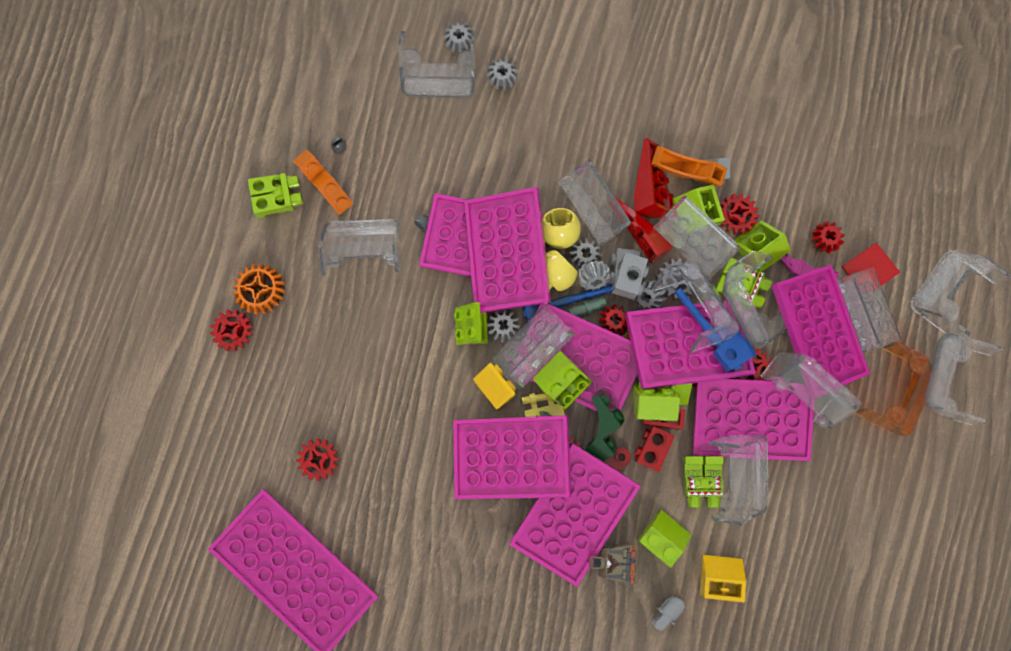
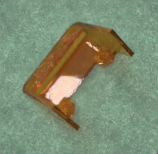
M896 341L884 345L882 349L908 361L910 370L914 372L899 407H889L885 411L884 416L867 408L856 409L853 413L898 436H907L914 430L936 380L937 373L925 355Z

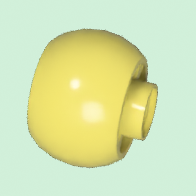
M565 208L553 209L548 211L542 218L544 242L548 246L555 249H565L572 246L578 240L581 233V224L576 214L571 210Z
M551 250L547 252L549 288L554 287L557 291H564L574 284L578 272L558 251Z

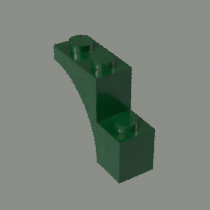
M600 389L591 398L598 412L599 429L597 436L586 446L585 451L604 462L615 455L617 450L616 441L608 435L622 427L625 420L623 413L612 404L611 397Z

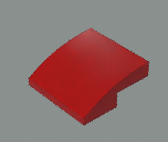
M877 242L842 266L843 270L865 297L900 273Z

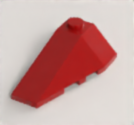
M646 138L643 143L634 191L635 212L646 218L675 217L676 211L672 201L674 196L673 193L669 194L667 184L670 183L669 179L665 176L663 170L651 164L659 145Z
M615 196L610 199L609 204L651 264L672 250V241L667 235L664 236L659 229Z

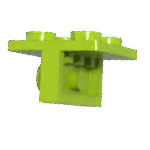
M474 302L456 307L454 313L456 345L488 344L487 312L480 313V303Z

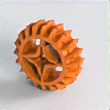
M259 263L258 268L255 264H252L251 270L245 267V273L241 271L238 273L241 276L240 279L234 278V281L238 283V285L232 286L233 289L237 290L232 293L234 297H238L235 302L241 304V309H246L248 313L253 311L255 315H258L260 311L262 314H266V308L272 312V305L274 304L278 307L279 303L276 301L278 299L283 300L280 293H285V290L280 288L285 285L283 281H280L282 276L277 274L278 271L276 269L271 270L270 265L264 268L262 263ZM264 275L270 277L273 287L265 285ZM253 277H255L252 283L247 284ZM258 286H261L262 288H264V289H262L261 291L259 290V292H257V291L254 290V289H256ZM245 291L252 293L254 303L248 301ZM268 294H271L269 298L263 302L264 297Z

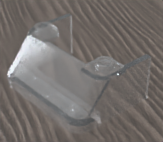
M401 31L398 43L401 91L406 96L468 98L474 94L476 33H472L471 50L461 51L456 64L421 63V55L417 50L406 49L405 31Z
M394 219L337 221L325 224L317 247L321 275L326 274L328 266H340L345 258L382 257L383 262L388 265H395V272H399L401 263L400 222Z
M956 249L950 250L942 256L911 300V307L916 313L954 340L970 336L971 332L955 322L960 314V309L951 300L970 271L984 276L993 284L1011 277L1010 273L986 256Z
M753 250L727 270L723 285V295L750 345L755 348H763L787 329L781 312L771 319L765 313L757 312L742 284L745 277L772 259L769 254Z
M689 262L661 272L653 287L654 291L687 281L715 327L698 336L690 348L691 352L733 338L740 329L739 323L709 276L697 264Z
M948 333L940 337L924 396L926 406L948 419L972 426L985 424L986 419L957 411L956 402L948 398L957 362L962 363L969 360L972 351L992 356L1003 352L1004 348L954 333Z
M778 352L760 376L762 379L774 381V386L780 391L784 392L787 390L795 394L816 413L813 424L824 429L833 428L856 413L862 406V403L823 367L804 354Z
M725 435L710 441V445L718 446L722 455L728 456V493L721 497V512L713 515L712 520L742 526L767 510L768 446L765 435Z

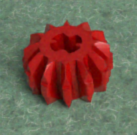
M825 221L823 225L818 224L811 233L814 237L810 241L816 242L813 248L820 247V253L826 251L827 254L839 250V246L844 244L842 238L845 237V234L839 232L842 230V227L836 228V222H833L831 225L828 221Z
M613 304L612 309L606 306V312H600V315L604 318H599L598 322L604 323L601 328H607L608 331H612L615 334L618 331L620 335H623V329L628 330L625 314L629 311L623 313L624 306L617 310L616 304ZM613 316H615L616 320H619L616 325L613 321H610Z

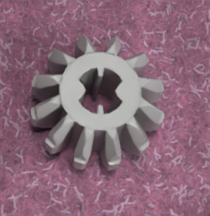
M457 21L456 26L450 23V29H445L446 35L443 37L444 42H446V48H451L452 53L458 50L460 55L462 50L468 52L469 47L474 45L475 35L472 33V28H467L466 22L460 25V22Z
M500 57L498 63L493 60L492 66H488L489 73H487V78L490 79L489 84H495L496 89L502 86V89L505 91L506 86L512 88V82H517L518 70L515 69L514 63L509 64V59L502 62Z
M585 238L584 244L579 239L577 245H572L571 248L574 251H570L569 255L573 257L571 263L578 262L576 264L577 269L580 265L588 264V262H594L595 260L600 262L597 258L602 257V254L598 252L601 248L600 246L594 247L596 241L593 240L589 244L588 238ZM585 251L589 253L586 258L582 256Z
M595 260L594 262L582 265V268L578 270V280L581 287H584L585 290L591 289L593 291L597 288L600 289L602 286H607V283L610 282L611 272L607 264L603 261L598 262Z
M644 280L641 283L644 284L643 291L634 300L639 302L638 308L643 307L644 310L662 308L664 306L663 302L667 299L663 296L666 290L661 289L663 284H657L656 280Z
M503 310V315L500 316V313L496 311L497 318L490 316V320L494 323H487V327L493 328L489 331V335L496 333L494 340L501 336L502 343H504V337L506 336L509 341H512L510 334L513 336L518 335L513 329H520V325L515 324L519 319H511L514 315L513 312L506 316V310ZM501 322L502 324L503 322L507 323V330H505V328L504 330H500Z

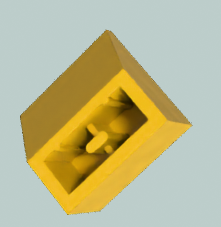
M490 363L473 378V381L494 408L499 410L515 397L514 391H516V388L510 380H504L502 377L504 373L497 364L493 366Z
M702 554L699 595L708 599L745 602L746 577L743 559Z

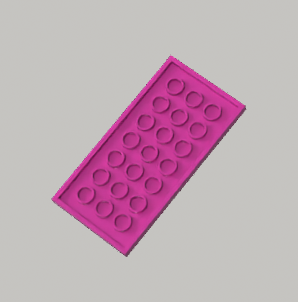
M265 489L258 493L207 549L314 651H331L379 597L377 593Z

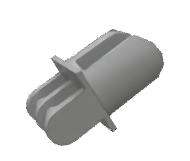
M670 596L659 608L656 607L660 612L653 618V626L661 631L670 622L675 625V620L685 609L683 601L676 596Z

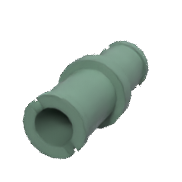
M600 296L591 301L585 300L582 304L567 309V312L577 317L586 314L589 316L592 312L605 308L607 303L604 296Z

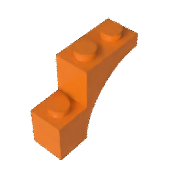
M657 146L651 163L653 166L676 178L694 179L705 186L714 184V186L721 187L727 168L715 161L687 157L662 146Z
M306 149L293 160L294 164L338 215L354 204L310 151Z

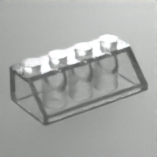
M590 160L558 181L559 186L600 247L617 237L632 224Z
M685 194L653 227L708 280L721 270L740 249V246Z
M874 267L837 280L863 353L881 348L901 339Z
M545 304L491 359L500 367L504 376L521 390L576 334Z

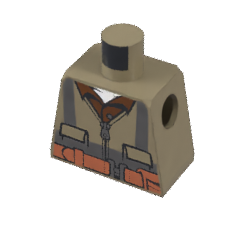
M624 543L602 547L599 551V557H590L589 566L591 569H598L600 577L635 584L637 545Z

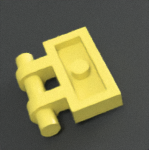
M531 393L529 396L522 397L523 405L531 404L532 408L524 411L525 417H536V415L541 417L542 415L539 413L541 411H546L551 416L565 415L563 407L559 404H554V400L546 393L536 395ZM548 401L549 406L537 407V402Z

